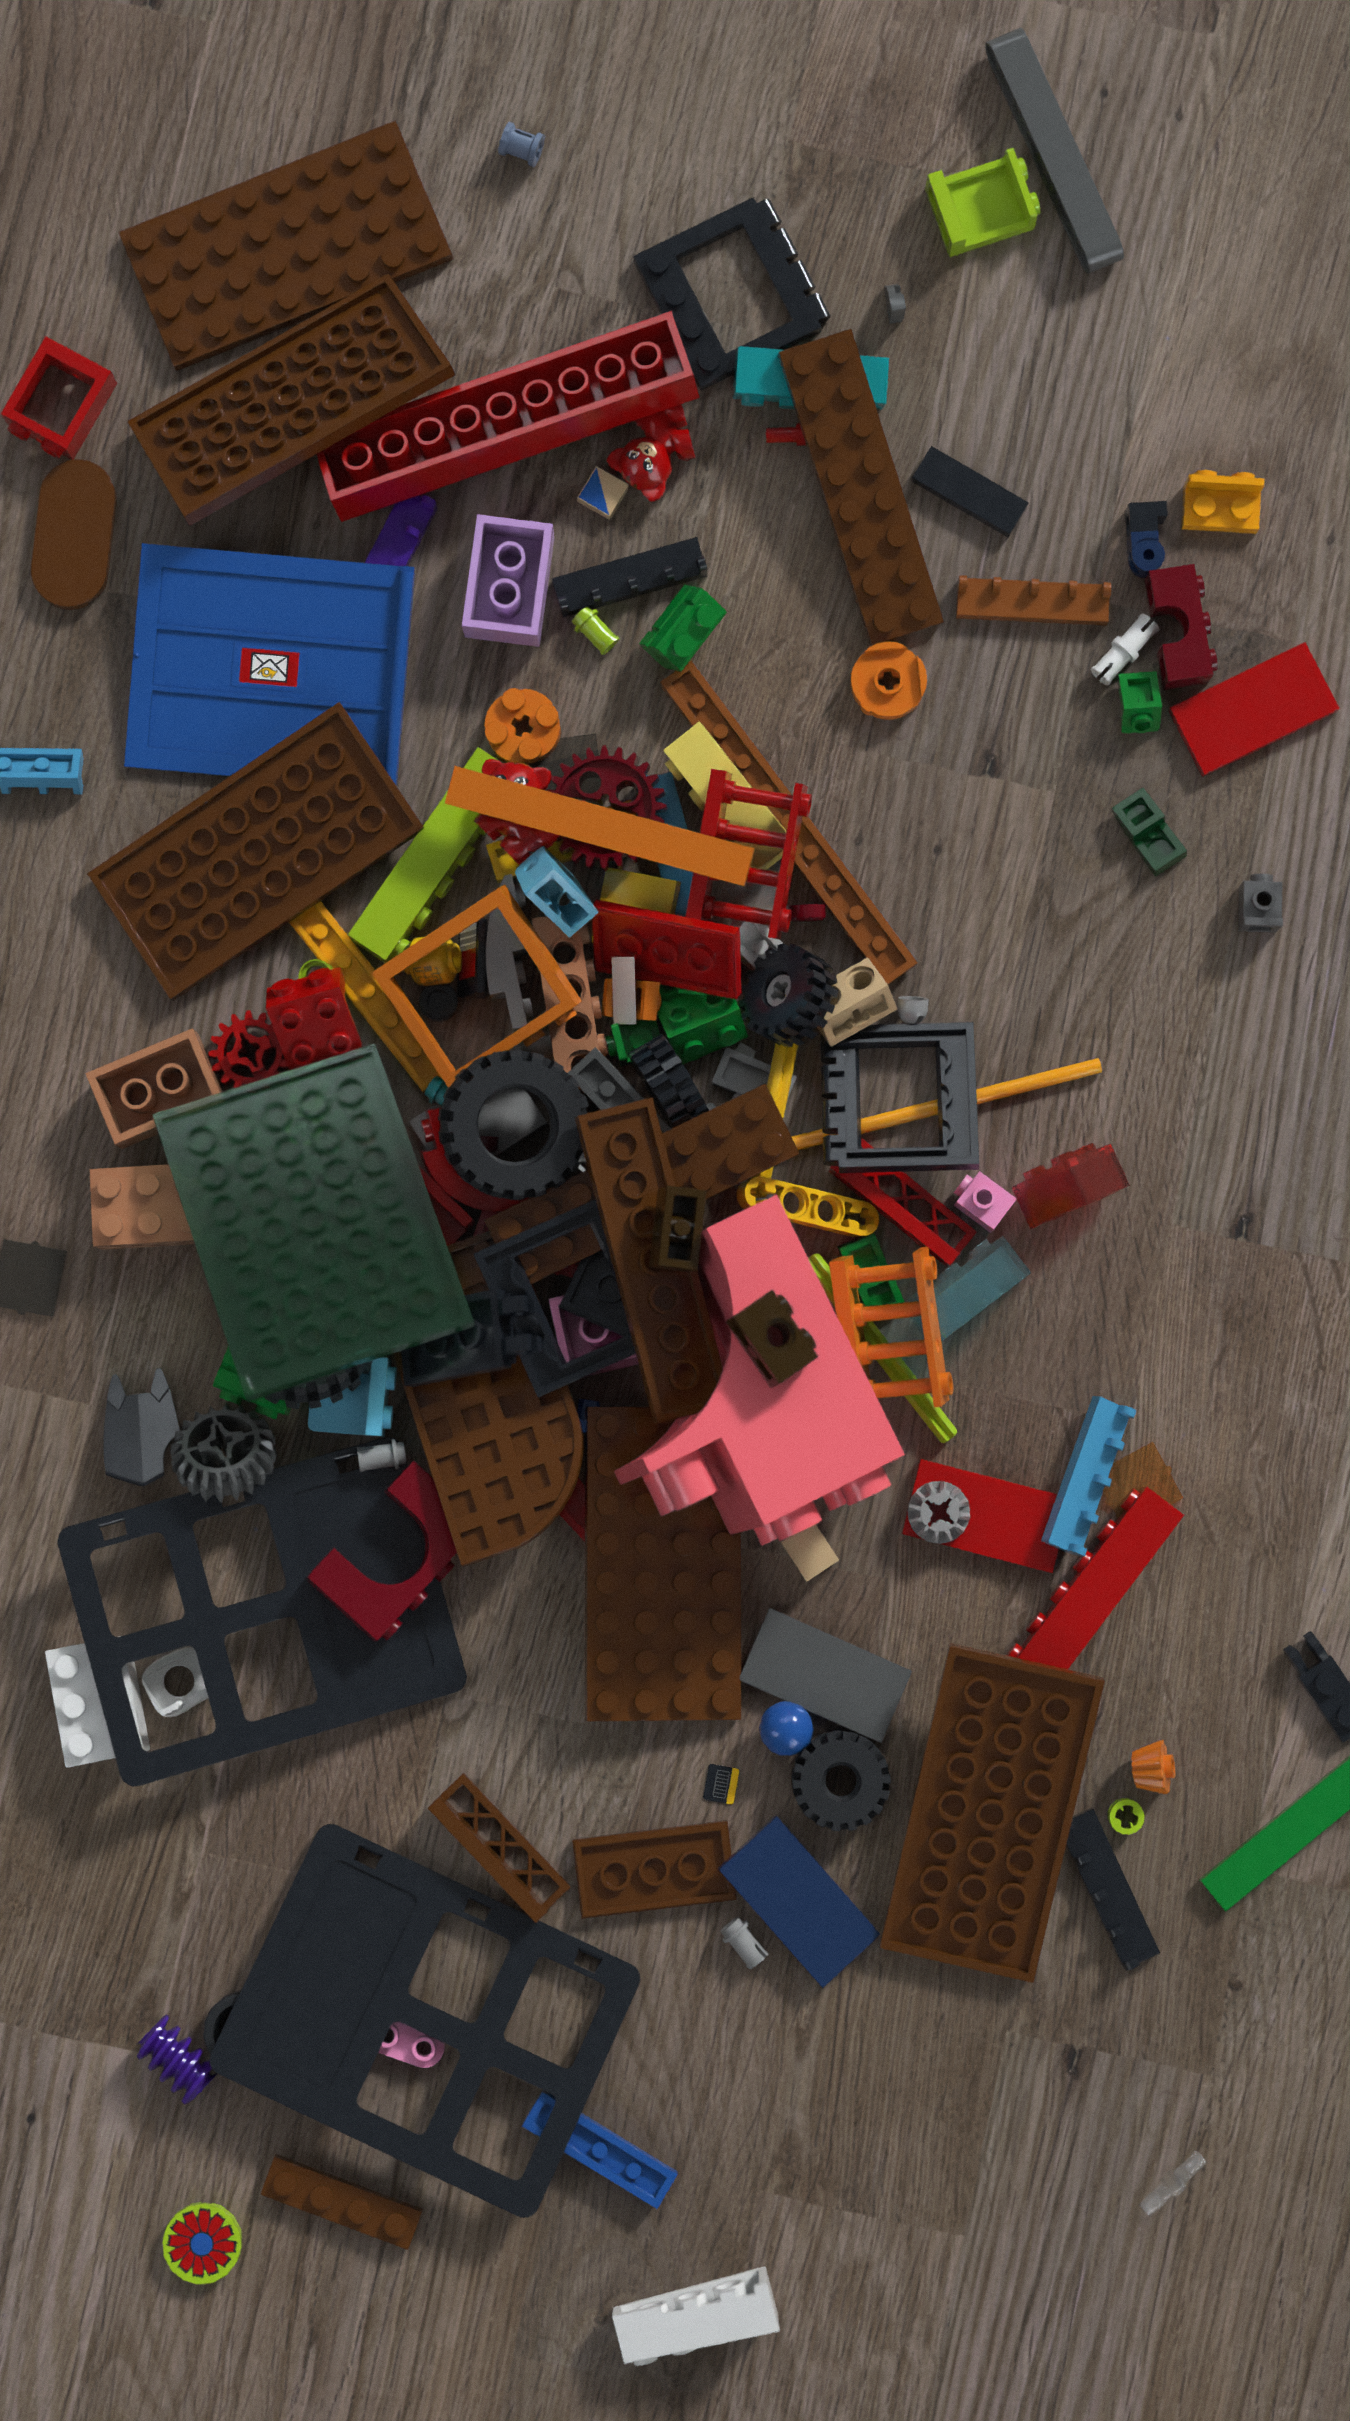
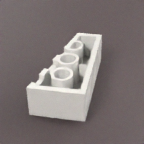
M766 2266L613 2307L612 2313L624 2364L634 2362L635 2366L652 2363L659 2356L669 2354L683 2355L702 2347L780 2331L778 2312Z

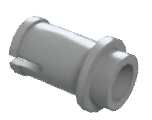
M391 1439L392 1443L357 1447L360 1472L395 1466V1470H399L400 1465H407L404 1442H396L395 1439Z
M736 1917L721 1929L720 1932L724 1936L722 1941L730 1943L750 1970L762 1962L769 1953L764 1950L749 1931L747 1920L742 1922L739 1917Z

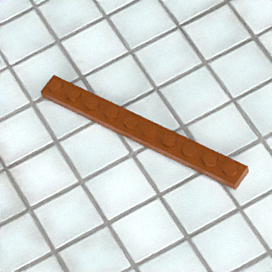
M691 660L681 672L675 671L660 682V686L689 725L693 727L697 722H700L752 788L792 795ZM768 807L787 831L790 810ZM802 817L794 865L864 959L867 957L870 959L889 986L914 968L918 962L809 817Z

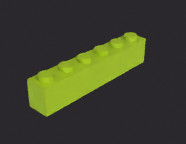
M478 747L464 768L482 773V765L485 760L497 759ZM447 792L423 825L424 828L418 832L348 933L349 938L355 944L383 963L388 962L409 948L411 942L408 941V938L415 928L421 930L426 925L433 912L429 909L437 896L442 899L448 893L454 883V879L451 876L460 865L464 868L476 851V848L473 847L475 841L480 834L487 836L473 821L479 813L445 804Z

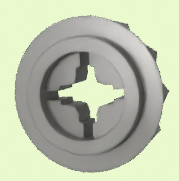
M934 1481L924 1484L916 1490L908 1505L909 1523L914 1532L928 1542H951L959 1537L968 1525L970 1519L969 1501L964 1493L951 1483ZM949 1498L951 1501L948 1503L946 1513L950 1516L949 1519L953 1523L950 1524L948 1521L945 1522L939 1519L936 1523L933 1522L931 1526H928L927 1524L931 1521L930 1517L933 1512L925 1502L929 1501L931 1504L940 1505Z

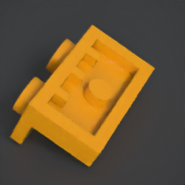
M1198 470L1194 474H1189L1183 488L1181 529L1257 534L1259 531L1261 492L1264 488V479L1255 478V475L1249 472H1238L1232 474V476H1217V472L1212 470Z

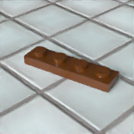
M278 2154L273 2158L260 2194L406 2250L409 2249L423 2211L422 2208Z

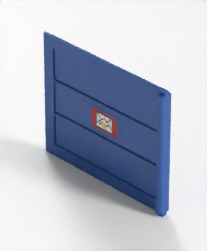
M142 543L124 767L231 776L340 702L397 786L415 567Z

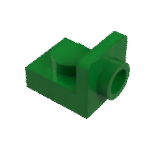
M1157 671L1119 674L1118 689L1122 709V733L1158 731L1160 729L1162 702Z
M640 1020L636 1021V1024L620 1026L618 1023L612 1024V1035L605 1036L610 1058L618 1057L621 1067L632 1064L628 1053L660 1035L657 1021Z

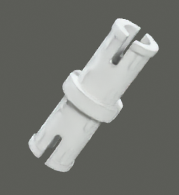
M1143 613L1140 614L1138 619L1122 637L1117 636L1111 642L1112 648L1091 668V672L1096 678L1106 667L1109 668L1099 680L1101 683L1107 686L1110 685L1111 681L1128 662L1133 663L1139 657L1138 651L1159 631V627L1154 621L1144 632L1141 631L1144 625L1151 619L1149 616Z

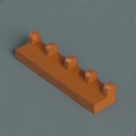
M959 575L957 581L956 619L1107 626L1112 584L1111 582L1085 584L1077 583V581L1069 580L1068 583L1039 581V579H1031V581L1001 580V577L980 579Z

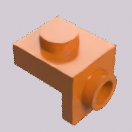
M607 978L604 981L601 1011L604 1017H613L612 978ZM635 981L636 1020L656 1021L657 1012L661 1007L660 982Z

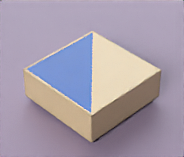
M596 466L578 495L577 502L610 520L627 493L629 484Z

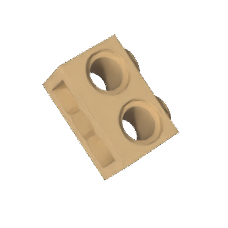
M868 957L836 975L838 983L832 985V987L838 990V996L831 999L830 1002L835 1006L833 1014L826 1013L824 1019L828 1023L824 1028L817 1026L831 1047L897 1010L888 984Z

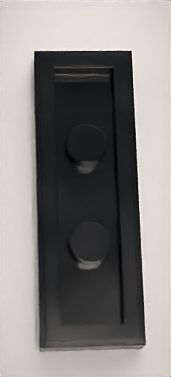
M933 446L928 450L911 480L913 483L1008 538L1029 504L1026 500Z

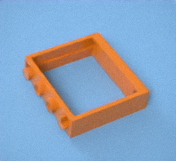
M506 885L497 888L372 972L448 1087L456 1079L455 1076L462 1069L471 1065L472 1061L494 1052L511 1051L510 1049L520 1042H523L526 1047L530 1046L545 1036L542 1028L552 1021H555L557 1026H560L577 1014L574 1007L582 1001ZM499 908L560 1002L456 1070L394 977Z

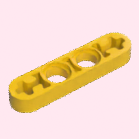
M756 1176L741 1182L737 1189V1200L744 1210L766 1200L756 1201V1197L750 1195V1190L757 1188L759 1193L777 1195L789 1221L800 1225L850 1237H863L872 1234L879 1224V1214L872 1204L764 1176ZM788 1192L794 1193L799 1200L798 1210L794 1214L789 1213L783 1205L784 1196ZM823 1200L829 1202L833 1208V1216L829 1222L823 1221L818 1215V1206ZM860 1213V1217L865 1219V1225L859 1226V1222L851 1219L843 1220L845 1214Z

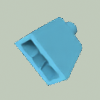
M543 846L537 849L516 868L515 874L524 894L569 938L598 914L597 909L578 880L546 847ZM566 893L570 903L560 906V898Z

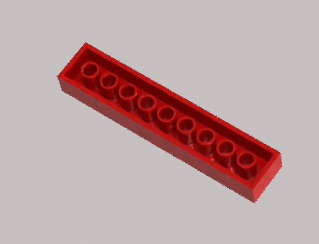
M672 311L406 403L316 455L330 501L340 521L343 522L700 397Z

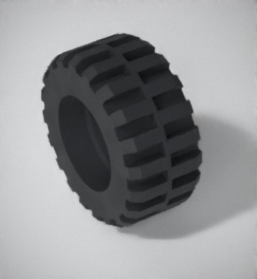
M521 1050L500 1051L472 1061L471 1065L462 1069L455 1076L456 1079L445 1091L443 1096L445 1099L442 1108L439 1109L440 1131L438 1135L448 1163L453 1166L457 1172L456 1174L461 1179L485 1194L498 1198L524 1200V1198H536L547 1194V1189L553 1186L558 1188L566 1182L565 1178L571 1172L575 1173L581 1164L579 1159L583 1149L574 1117L587 1114L586 1107H589L586 1096L582 1095L578 1088L579 1083L564 1070L562 1065L534 1052ZM507 1088H522L534 1093L544 1103L550 1117V1133L545 1145L531 1158L518 1162L504 1161L492 1155L483 1145L478 1133V1117L484 1103L493 1094Z

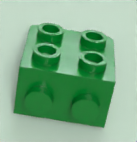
M660 984L661 1007L657 1012V1016L669 1044L682 1061V1064L698 1060L704 1055L748 1038L747 1030L741 1017V1011L735 999Z

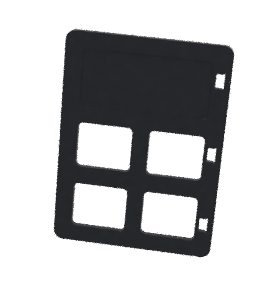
M385 1437L274 1468L272 1474L265 1475L264 1485L253 1484L252 1495L243 1491L245 1501L223 1507L216 1495L205 1501L201 1496V1492L193 1496L189 1492L71 1525L60 1532L57 1540L58 1548L119 1773L127 1785L134 1787L145 1785L460 1691L464 1687L467 1674L441 1581L438 1582L434 1578L424 1589L429 1593L426 1599L414 1611L408 1607L399 1616L398 1619L403 1624L388 1640L381 1636L378 1641L374 1642L305 1579L333 1548L341 1553L367 1578L381 1584L402 1583L409 1579L420 1567L425 1553V1540L422 1530L409 1514L384 1493L408 1464L400 1465L399 1470H395V1466L364 1470L363 1472L357 1469L340 1474L335 1463L336 1461L357 1456V1447L392 1443L391 1439L394 1438ZM261 1504L265 1507L286 1586L283 1590L225 1607H217L212 1600L193 1525L202 1519ZM125 1521L126 1535L104 1541L102 1531L100 1530L101 1527ZM160 1533L165 1538L184 1608V1616L173 1622L115 1637L110 1632L91 1562V1553L96 1549L149 1534ZM286 1617H293L296 1619L317 1692V1700L307 1706L256 1721H248L243 1713L224 1639L228 1634ZM190 1646L194 1648L216 1728L213 1733L154 1751H145L141 1746L122 1676V1667L130 1662Z
M327 1824L317 1831L214 2046L210 2056V2064L217 2074L509 2213L521 2218H527L537 2212L638 1989L640 1973L634 1965L541 1921L535 1923L528 1915L338 1825ZM358 1847L382 1857L375 1869L354 1860ZM468 1898L491 1909L485 1921L464 1912ZM446 1912L456 1914L508 1939L510 1942L508 1954L478 2019L473 2023L463 2021L411 1996L409 1993V1985L442 1915ZM578 1950L601 1961L595 1973L574 1964ZM540 1957H547L603 1984L605 1987V1994L577 2056L569 2068L558 2066L506 2041L504 2038V2031L536 1961ZM394 2022H401L456 2048L460 2053V2058L427 2130L422 2134H416L360 2107L357 2103V2097L388 2030ZM490 2067H496L553 2094L555 2097L553 2109L522 2177L517 2180L511 2179L458 2154L453 2149L454 2140L482 2079Z

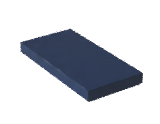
M776 1815L717 1868L822 1988L881 1935Z

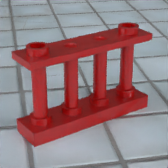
M711 768L700 833L726 841L728 839L783 849L779 872L750 867L746 880L748 883L777 887L773 911L716 901V897L711 896L713 881H719V879L693 872L685 917L707 921V919L712 920L713 916L768 925L770 926L768 937L781 940L782 932L787 933L790 927L792 911L786 909L802 817L809 816L812 794H807L808 786L801 783H795L793 795L736 786V781H731L732 773ZM733 801L790 810L787 832L785 834L730 824L729 820L725 819L727 804L732 805Z

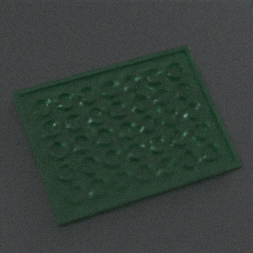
M375 1043L152 1114L247 1402L474 1327L470 1309Z

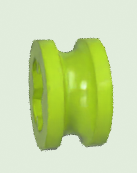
M1120 1798L1110 1805L1107 1811V1819L1114 1830L1121 1834L1130 1835L1136 1833L1142 1827L1144 1812L1137 1802L1129 1798ZM1130 1805V1812L1136 1815V1819L1133 1824L1128 1821V1827H1121V1820L1115 1817L1118 1809L1124 1811L1123 1806Z

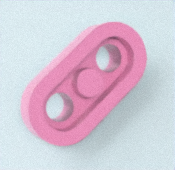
M394 2022L390 2026L395 2035L392 2041H383L378 2052L417 2067L428 2068L439 2062L445 2050V2043L401 2022ZM421 2041H426L431 2045L432 2050L429 2054L423 2055L418 2051L417 2044Z

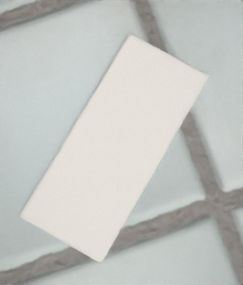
M612 957L613 1023L636 1024L635 957Z

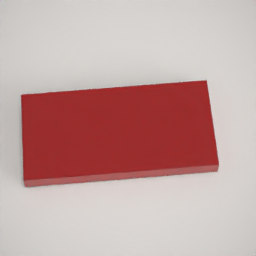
M1303 642L1170 707L1168 712L1201 776L1204 777L1336 713L1340 708L1306 642Z
M597 899L593 903L598 911V914L592 918L595 971L612 974V957H635V979L660 982V984L735 1000L742 993L740 927Z
M920 1459L911 1497L924 1484L934 1481H945L958 1487L969 1501L970 1519L965 1531L951 1542L937 1544L1053 1573L1059 1549L1042 1542L1041 1539L1057 1494ZM949 1498L940 1505L931 1504L929 1501L925 1502L933 1512L930 1517L931 1521L927 1524L928 1526H931L933 1522L936 1523L939 1519L945 1522L948 1521L950 1524L953 1523L949 1519L950 1516L946 1513L948 1503L951 1501ZM907 1508L901 1534L922 1539L914 1532L909 1523Z

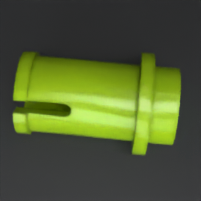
M586 606L572 620V623L576 626L574 630L577 633L582 632L600 653L605 655L618 643L620 638L597 616L598 611L596 609L591 610Z

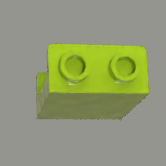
M1014 148L1007 149L1004 157L956 174L944 177L942 170L927 175L925 190L949 257L1034 230L1037 215L1041 214L1040 204L1036 193L1029 192L1025 181L1028 180L1025 161L1022 157L1017 159Z

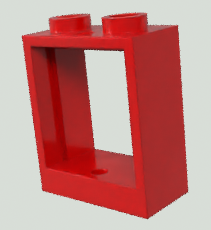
M45 336L3 408L1 415L8 425L7 430L17 438L27 441L30 437L41 443L40 448L57 459L64 455L74 460L117 386V382L110 370ZM50 364L92 386L63 436L21 414Z

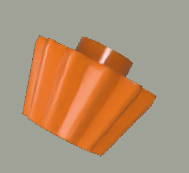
M1159 1740L1132 1751V1774L1136 1788L1161 1794L1170 1793V1778H1175L1176 1774L1175 1761L1172 1754H1167L1164 1740Z

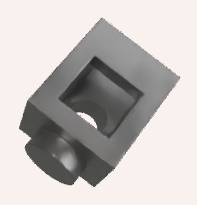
M1252 874L1250 875V881H1243L1239 886L1238 931L1276 933L1283 926L1282 882H1273V875ZM1257 895H1266L1269 898V905H1259Z

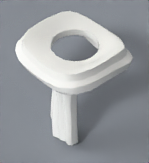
M192 1647L182 1648L161 1657L149 1665L142 1675L143 1686L154 1708L164 1717L178 1716L208 1698L197 1655ZM175 1666L188 1668L194 1676L192 1690L187 1695L181 1697L170 1694L164 1685L167 1671Z

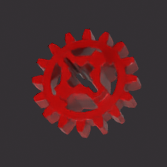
M246 1010L245 1020L240 1021L235 1014H232L231 1021L233 1024L228 1027L223 1023L218 1025L223 1032L222 1036H211L210 1040L218 1048L209 1051L208 1056L219 1061L211 1068L215 1073L225 1072L221 1078V1082L225 1086L235 1081L234 1090L237 1093H240L244 1086H248L250 1094L256 1095L257 1086L262 1085L269 1092L271 1091L269 1081L274 1078L282 1083L284 1079L279 1071L281 1068H289L286 1060H284V1055L272 1024H267L268 1015L262 1012L258 1020H256L250 1010ZM248 1028L261 1029L270 1035H264L259 1038L251 1035ZM235 1036L236 1041L232 1051L226 1053L230 1040ZM244 1039L250 1045L252 1044L255 1049H259L255 1052V1060L258 1067L247 1057H242L247 1054V1045ZM276 1052L275 1060L268 1070L266 1067L268 1058ZM245 1068L251 1070L254 1077H243L234 1073L233 1070Z

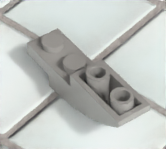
M512 874L504 875L500 887L506 885L520 907L527 906L521 885L514 884ZM497 908L490 914L487 930V980L492 1001L506 998L512 1029L515 1032L526 1025L527 1021L534 1019L530 997L523 999L520 984L527 983L523 961L515 962L514 959L515 957L529 954L499 908Z

